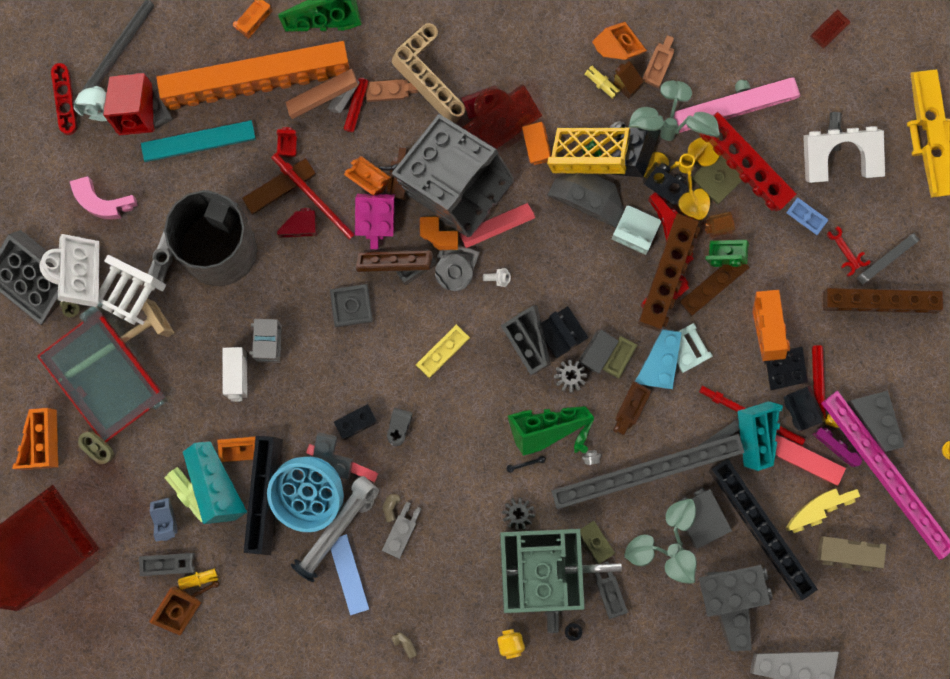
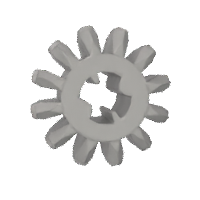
M572 360L568 361V366L565 362H561L563 369L557 367L556 371L560 374L554 375L555 379H561L556 385L560 386L563 383L562 391H565L567 386L570 393L573 392V386L579 391V384L585 385L586 383L580 379L587 377V374H581L585 367L583 366L578 369V361L574 366H572ZM570 372H573L574 377L576 376V379L572 378L569 381L567 379L568 376H565V374H570Z

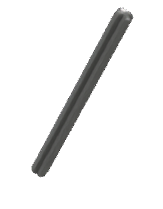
M144 0L82 90L99 86L153 9L154 4L151 1Z

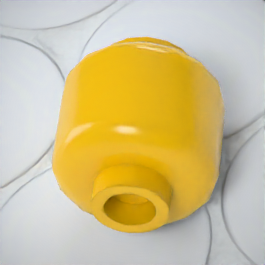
M514 629L502 631L503 635L497 639L500 654L506 656V659L521 656V652L525 650L522 634L514 632Z

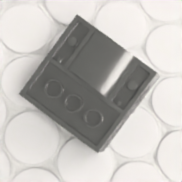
M440 114L436 116L391 173L397 178L398 183L402 185V188L409 197L435 213L440 220L466 237L473 235L490 213L491 207L498 203L514 181L513 175L495 148ZM502 181H506L504 185H500ZM482 211V214L477 215V212ZM471 225L470 229L465 230L466 226Z

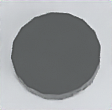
M449 253L443 256L436 265L435 277L444 289L460 291L466 288L472 280L473 266L464 255Z

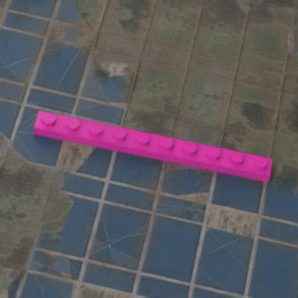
M838 391L834 392L821 404L939 560L945 558L950 553V539L841 394Z

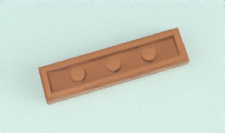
M350 69L287 101L286 106L289 116L294 119L357 87L358 83L354 71Z

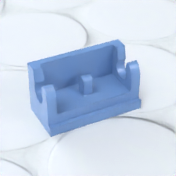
M798 197L786 212L816 235L819 234L828 222L827 218Z

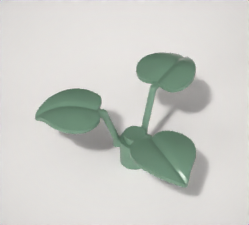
M675 80L664 82L660 88V92L665 98L674 99L670 118L663 121V117L658 116V112L654 108L641 107L632 114L629 128L635 127L649 131L660 129V136L666 141L673 140L685 124L695 132L719 137V127L716 118L706 112H696L694 116H688L678 126L677 121L673 118L677 101L688 102L692 96V90L686 83Z
M693 499L676 502L666 512V522L669 526L674 527L677 544H672L668 550H664L654 546L655 541L652 536L640 535L628 544L624 554L625 558L636 566H646L654 559V550H657L671 557L665 563V572L671 579L681 583H695L696 557L692 552L682 547L683 543L678 534V529L687 531L695 521L696 506Z

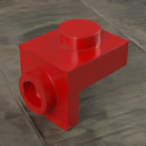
M290 127L277 129V154L285 157H296L298 137L296 130Z

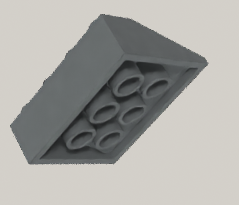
M22 230L8 234L0 248V292L42 325L60 304L58 300V284L47 280L40 271V261L47 250ZM46 262L47 266L55 267L52 263Z

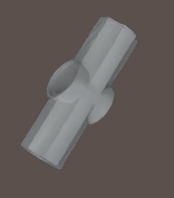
M164 231L157 250L153 253V261L148 275L161 282H164L168 268L173 262V253L167 246ZM166 254V261L159 262V257Z

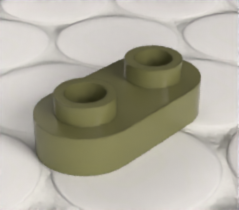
M89 431L80 435L78 439L79 447L96 463L106 464L112 460L114 455L112 448L96 433ZM89 438L92 439V444H89ZM103 450L107 454L106 457L102 455Z

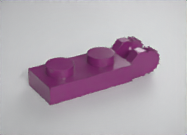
M818 428L812 434L845 463L849 464V466L858 467L863 461L861 456L857 453H850L847 450L848 446L840 440L836 441L832 437V432L828 429Z

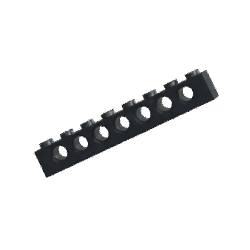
M728 458L710 469V474L796 599L802 601L818 589Z

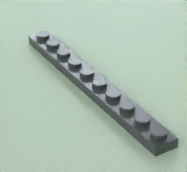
M739 434L558 488L551 492L556 508L560 509L743 454L744 450Z

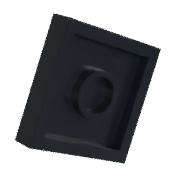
M568 306L558 313L555 311L547 320L542 322L546 344L556 359L589 339Z

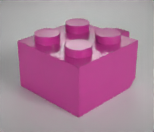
M357 194L355 197V235L366 236V239H370V249H378L379 239H383V236L393 237L395 195L377 194L373 196L372 194Z

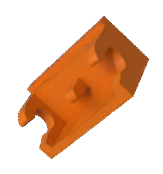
M254 0L238 21H234L233 27L249 39L272 13L271 5L264 0Z
M543 122L523 126L522 129L530 163H534V165L547 163L548 157H551L552 154L545 125Z
M362 156L351 162L353 166L347 169L344 175L373 196L383 193L391 177Z
M255 437L217 440L218 455L221 462L253 460Z

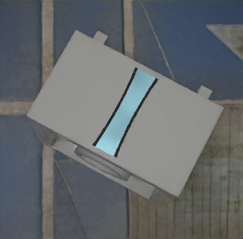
M254 319V323H251V327H254L253 351H249V354L253 355L252 358L256 362L280 363L282 325L277 319Z

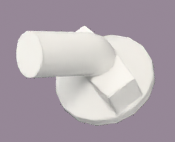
M506 268L497 269V273L483 274V281H496L497 286L506 287L511 280V275Z

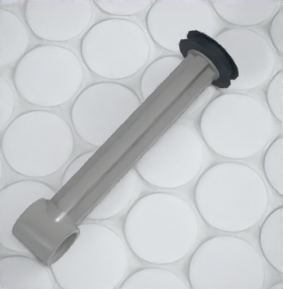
M365 476L355 480L351 487L353 494L302 562L295 559V564H291V567L308 581L314 582V578L318 577L314 570L365 503L372 502L377 497L379 489Z

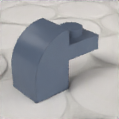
M170 498L150 502V515L154 523L155 541H167L175 537L178 531Z

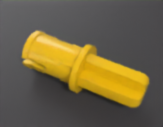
M213 568L200 573L197 571L194 575L179 578L178 585L183 590L197 585L201 587L202 584L217 581L216 569Z

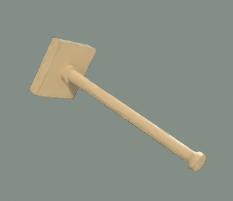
M147 299L142 307L147 320L144 321L143 325L139 324L122 335L121 339L126 343L150 326H153L158 335L165 337L173 335L174 331L157 303ZM113 343L108 344L64 373L68 380L115 350L116 347Z

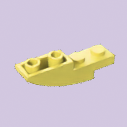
M832 489L819 495L804 505L794 515L786 526V530H792L793 533L804 530V525L811 524V526L823 523L822 519L826 518L825 509L826 512L838 509V504L844 503L847 506L855 503V498L860 497L858 489L841 495L838 494L837 489Z

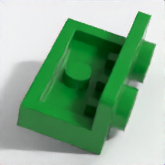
M747 240L710 241L709 256H705V260L713 267H722L724 264L740 267L741 264H747L749 242Z

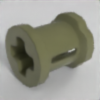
M60 301V307L65 316L74 317L79 313L78 304Z

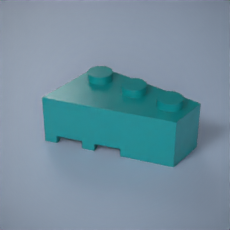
M768 401L737 411L741 443L744 450V467L760 471L774 466L777 441H775L776 431L780 428L778 418L783 405Z

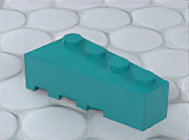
M211 442L194 443L183 451L203 524L235 521L247 513Z

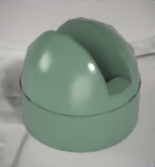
M739 80L735 84L736 94L751 89L749 82L746 80Z

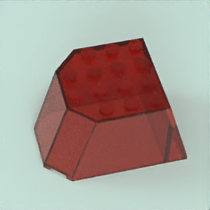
M51 485L0 523V609L20 611L48 600L99 563L101 549L54 485Z

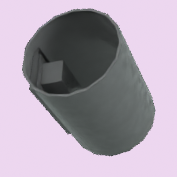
M201 190L185 195L173 205L166 217L164 228L167 246L176 259L194 278L206 285L219 287L230 285L246 276L255 263L257 253L255 235L248 225V218L238 203L210 190ZM205 216L214 229L228 234L232 233L236 220L241 221L240 243L233 254L224 261L207 267L190 265L184 261L182 255L184 236L191 225Z

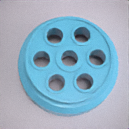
M298 457L288 460L274 473L267 488V499L273 514L281 523L300 532H315L327 527L335 519L343 504L344 493L339 474L328 462L316 457Z

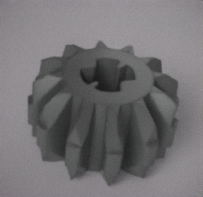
M521 497L518 499V504L512 498L511 503L513 506H510L508 503L505 504V507L510 510H502V514H509L508 517L503 518V521L505 522L510 519L509 528L515 523L516 531L519 529V524H521L524 530L526 529L525 521L529 525L532 524V521L527 518L535 517V514H528V511H532L534 507L526 508L529 504L528 500L522 505ZM516 509H521L524 517L521 516V519H516L513 511L516 512Z

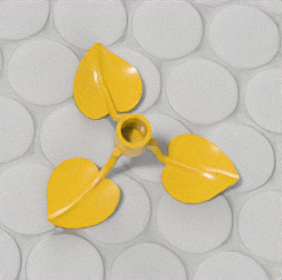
M698 138L689 145L688 154H683L679 162L676 161L670 167V171L679 167L682 173H687L690 193H684L679 199L681 212L688 217L703 220L709 212L710 198L703 189L692 190L691 171L696 161L701 166H711L717 162L719 155L713 151V146L709 142ZM653 152L644 177L655 162L659 164L663 162L669 166L668 158L663 153ZM656 173L654 179L661 180L664 175Z

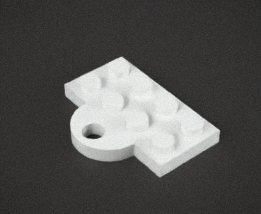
M61 234L59 249H51L44 253L39 265L40 271L47 280L58 284L59 301L97 307L99 303V241ZM46 262L52 263L55 267L47 266Z

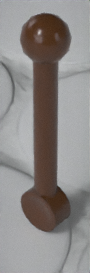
M213 581L211 585L191 595L196 597L213 587L217 588L219 582Z

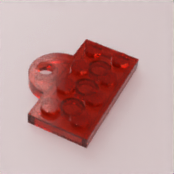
M523 84L509 94L499 88L491 87L483 90L477 96L474 103L476 118L462 128L497 149L521 132L523 126L532 124L542 114ZM492 95V101L489 104H485V97Z

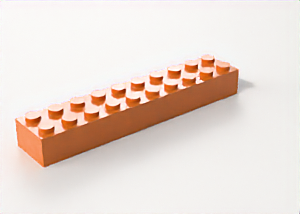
M340 41L157 76L156 78L160 99L163 104L170 110H176L181 108L182 105L197 106L199 102L203 101L213 103L218 101L219 98L233 99L236 98V95L240 94L249 96L255 94V91L260 90L262 92H270L276 87L286 89L290 88L292 84L297 83L299 85H306L313 80L322 82L328 80V77L338 76L350 70L345 43Z

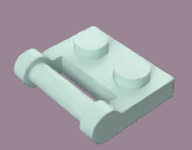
M694 323L680 330L682 334L677 365L682 373L713 357L711 352L707 351L695 330L696 326ZM690 334L702 355L701 357L697 358L684 335Z

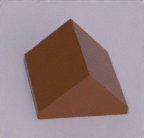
M178 586L172 587L149 622L181 635L201 602Z

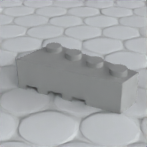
M839 652L753 653L750 673L774 679H834Z

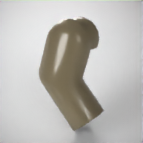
M398 494L388 495L382 506L387 523L396 520L393 509L396 504L400 503V496Z
M398 632L392 636L394 645L398 646L402 643L408 658L417 655L412 641L403 633Z

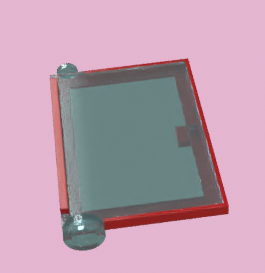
M92 306L79 316L83 322L45 349L37 357L93 431L102 440L107 442L154 407L156 410L165 403L163 399L166 396L97 307Z

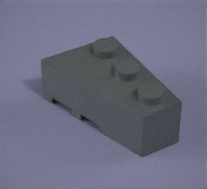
M532 305L501 325L530 375H535L551 365L537 305Z
M888 391L847 402L884 452L904 447Z

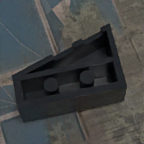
M634 127L630 128L631 133L625 159V174L611 175L644 178L661 130L649 131ZM622 134L617 143L624 138L625 134ZM617 149L610 155L612 157H620L621 151Z

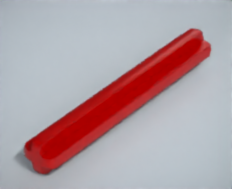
M815 345L812 347L813 390L826 420V409L821 404L825 400L823 346Z

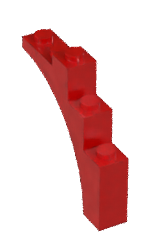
M654 192L648 201L661 220L667 242L678 212L673 208L670 209L666 204L667 200ZM679 234L678 239L681 242H686L687 236ZM674 251L671 253L675 260L681 259L679 252ZM693 253L691 256L686 257L685 263H688V265L694 260L692 257ZM665 270V274L667 277H675V272L673 270ZM682 275L679 278V281H682L678 292L675 291L673 299L676 300L689 289V283ZM659 288L661 295L667 296L669 294L667 288ZM646 299L641 304L642 308L645 305ZM660 305L653 306L655 313L660 314L663 312Z

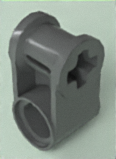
M394 407L387 433V439L391 445L400 446L404 442L413 412ZM398 432L401 439L397 438L396 441H393L391 434L395 435Z

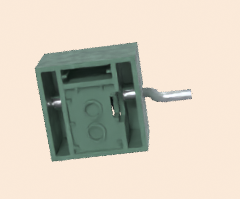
M580 529L500 533L504 613L584 610L583 573L622 571L621 563L582 565Z

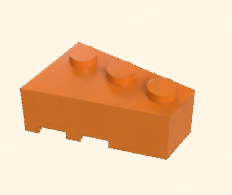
M779 290L756 292L752 313L762 361L786 359L787 351H790L789 340H786V325L783 319Z
M51 408L29 409L22 432L24 433L22 442L17 450L19 453L12 469L58 468L57 410Z

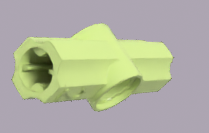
M177 467L169 472L165 479L177 492L181 502L187 508L189 507L198 520L202 522L192 484L181 469Z

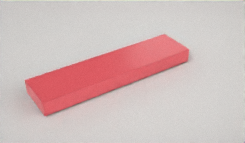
M528 203L482 222L470 237H466L462 233L458 234L465 248H468L534 219L535 215Z
M776 434V457L836 486L839 485L846 470L845 467Z

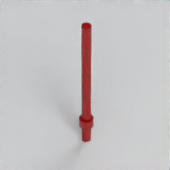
M277 153L271 157L281 168L280 171L285 176L288 175L349 240L355 236L293 171V167L289 163H286Z
M703 385L699 390L701 394L711 398L716 404L721 403L736 412L746 409L724 397V394L718 391L714 392ZM781 426L776 431V433L801 446L805 442L803 437Z

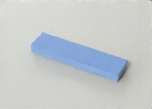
M347 534L340 536L331 547V552L350 615L369 610V606Z

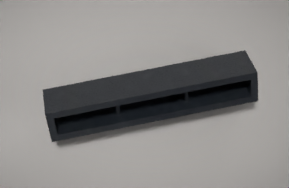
M270 436L255 437L243 553L271 555L275 515L268 503L267 488L270 479L280 467L283 439Z

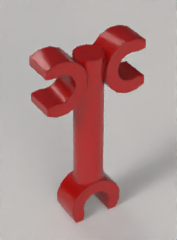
M837 226L835 228L837 236H833L829 231L827 237L830 240H835L849 261L842 264L841 269L846 266L850 267L851 271L846 275L850 277L858 268L868 266L870 260L865 263L860 260L865 254L864 252L859 253L855 258L841 237L842 229Z

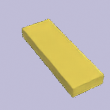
M456 324L416 366L430 379L470 337Z

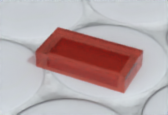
M837 9L810 37L824 49L851 22Z

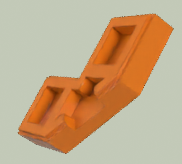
M420 217V236L429 240L438 250H458V231H439V217Z

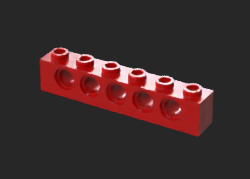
M719 112L713 114L718 122L719 132L722 133L723 140L720 141L716 137L701 133L700 137L713 146V151L717 155L724 157L728 167L732 170L735 169L740 174L739 178L753 188L752 191L756 196L762 197L766 201L765 205L770 210H775L776 212L781 210L796 193ZM730 145L736 148L735 154L730 153ZM743 159L748 160V162H749V167H748V168H745V167L743 166V164H742V160H743ZM757 172L762 175L761 182L755 178ZM769 186L775 189L774 196L769 193Z

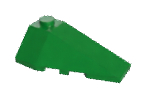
M306 0L278 14L285 32L308 31L310 28H320V31H327V28H338V31H344L362 25L356 0Z
M584 406L563 408L561 412H550V409H544V413L532 414V410L508 415V421L515 444L524 456L547 448L594 421V417L588 408Z

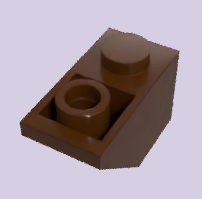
M628 61L625 65L622 63L615 70L616 74L614 75L613 84L630 99L642 87L644 81L633 64Z

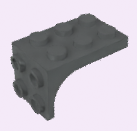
M757 565L699 577L707 617L770 604V600L773 597L771 588H767L765 580H768L766 568Z

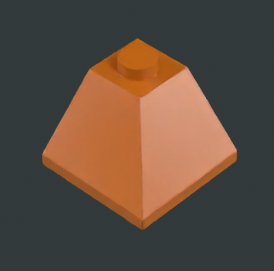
M626 22L605 28L592 41L597 52L603 57L627 60L644 54L647 51Z

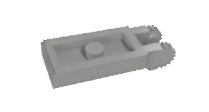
M406 502L401 514L398 515L382 551L399 559L414 530L415 522L421 511V508L417 507L411 521L404 518L410 508L411 503Z

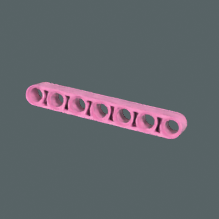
M788 78L676 111L673 118L677 121L678 126L688 116H694L696 112H706L711 115L719 112L726 120L737 115L740 116L800 97V92L795 78ZM685 124L679 133L691 129Z

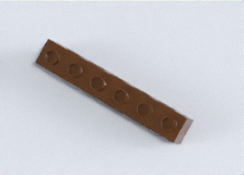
M680 214L676 215L638 325L658 332L661 331L662 327L666 328L669 317L666 316L668 309H673L676 300L673 299L674 292L679 291L682 281H679L680 275L685 274L688 263H685L686 257L691 256L694 245H691L693 238L697 239L700 228L697 227L699 221ZM685 234L687 241L681 242L678 239V235ZM674 251L679 252L681 259L675 260L671 253ZM665 270H673L675 272V277H667L665 274ZM659 288H667L669 294L667 296L661 295ZM660 305L663 312L660 314L655 313L653 306Z
M827 288L823 291V311L937 314L943 311V291Z

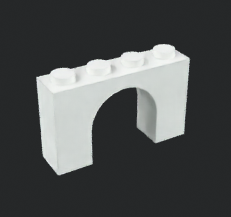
M877 126L866 127V130L859 131V128H848L847 132H840L839 129L828 130L827 134H821V131H811L809 135H804L806 181L809 183L828 181L829 153L834 146L847 141L854 143L860 151L861 173L863 177H884V131L878 129Z

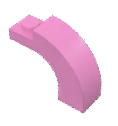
M88 176L70 181L76 200L83 208L96 217L119 219L121 218V210L122 212H129L133 210V207L138 206L133 195L111 201L98 198L93 182Z

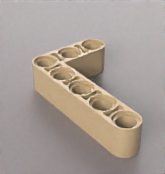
M430 23L425 24L396 50L392 57V64L443 117L456 123L465 113L464 104L418 58L438 35L436 26ZM411 44L417 45L418 48H414ZM399 55H402L405 60H402ZM412 69H416L418 74L414 73ZM425 82L430 83L432 87H428ZM438 96H442L445 101L440 100ZM451 109L456 110L458 115L454 114Z

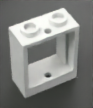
M242 347L223 348V395L232 402H240L242 398H247V352Z

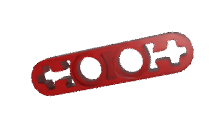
M57 63L51 68L58 127L63 134L72 135L77 130V121L73 108L74 100L70 72L64 64ZM60 68L63 71H65L62 73V79L64 81H60L59 75L56 74V72H59ZM61 86H67L68 88L67 93L64 95L58 93V89ZM63 104L70 105V110L67 113L61 112ZM61 117H68V122L72 125L69 127V130L63 127L66 126V119Z

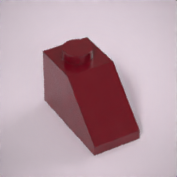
M301 208L300 211H295L277 230L278 237L317 236L315 210Z

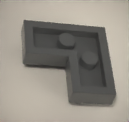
M319 432L316 436L313 457L328 462L337 471L340 478L348 480L353 459L335 455L337 437Z

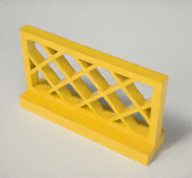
M557 128L552 155L548 157L547 164L552 173L625 174V159L631 130L630 128ZM562 134H569L571 136L564 143L561 141ZM582 134H587L589 137L582 143L577 139ZM600 134H605L607 137L600 143L595 139ZM618 134H625L624 138L618 143L613 139ZM575 140L578 146L570 151L566 146ZM593 140L596 146L588 151L584 146ZM611 140L615 145L606 151L603 146ZM563 149L568 152L563 157H557V154ZM581 149L586 152L581 157L574 156ZM599 149L604 152L600 157L592 156ZM617 149L621 151L620 157H612L610 155Z

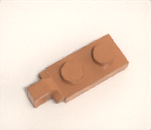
M667 35L664 44L659 43L656 46L642 78L644 83L656 88L660 87L674 54V49L670 48L674 40L673 37Z
M408 80L369 82L366 98L367 102L403 100L408 98L410 93H418V90L411 83H408Z

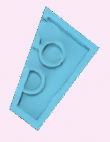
M661 330L635 382L641 385L673 389L682 332Z

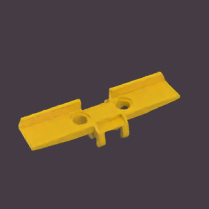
M936 69L911 72L917 120L906 123L907 127H910L913 145L911 154L912 156L923 155L931 198L949 196L950 119L945 118L938 71ZM926 112H933L935 119L932 121L928 120L925 116ZM917 126H922L923 131L927 133L928 143L922 149ZM932 150H941L940 157L932 155Z

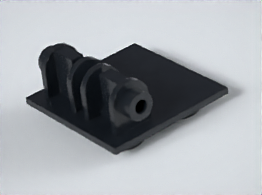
M802 346L791 348L790 351H787L786 359L764 361V364L767 366L770 390L808 382Z

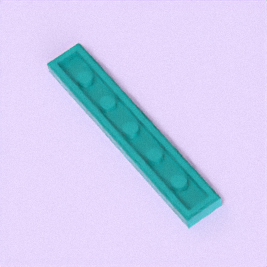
M250 120L141 143L144 162H150L256 140L253 122Z

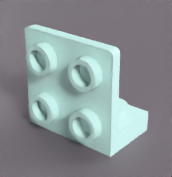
M628 205L612 236V240L646 255L661 220Z

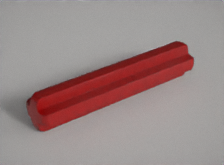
M365 78L358 79L359 85L354 91L344 125V130L350 133L355 131L369 81Z

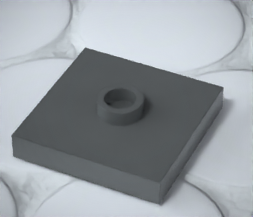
M368 284L330 289L335 328L373 322Z

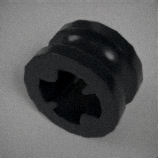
M576 623L568 624L565 628V636L571 641L579 640L582 636V628ZM570 627L579 629L577 637L568 635Z

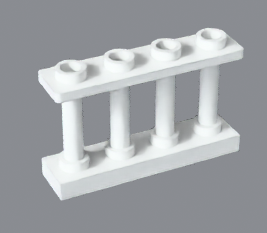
M107 255L104 262L111 265L109 268L111 270L99 289V303L97 306L110 313L113 312L114 315L122 319L126 316L124 320L133 325L136 322L143 325L144 321L137 318L151 291H154L155 288L163 291L166 284ZM121 272L122 276L108 301L103 300L117 273L120 274ZM132 278L133 282L119 307L114 306L128 279L131 280ZM139 286H145L131 312H126Z

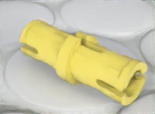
M592 65L589 68L590 70H587L584 75L597 84L596 87L598 89L601 88L614 99L615 95L620 92V89L612 84L606 75L603 76Z

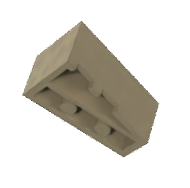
M823 536L819 540L817 560L823 561L822 565L834 566V563H840L842 568L853 569L854 566H860L862 571L873 572V568H884L886 544L878 545Z

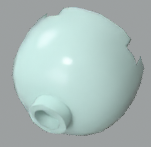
M98 86L82 90L76 98L74 110L81 116L84 113L91 115L89 119L107 121L103 116L107 92Z

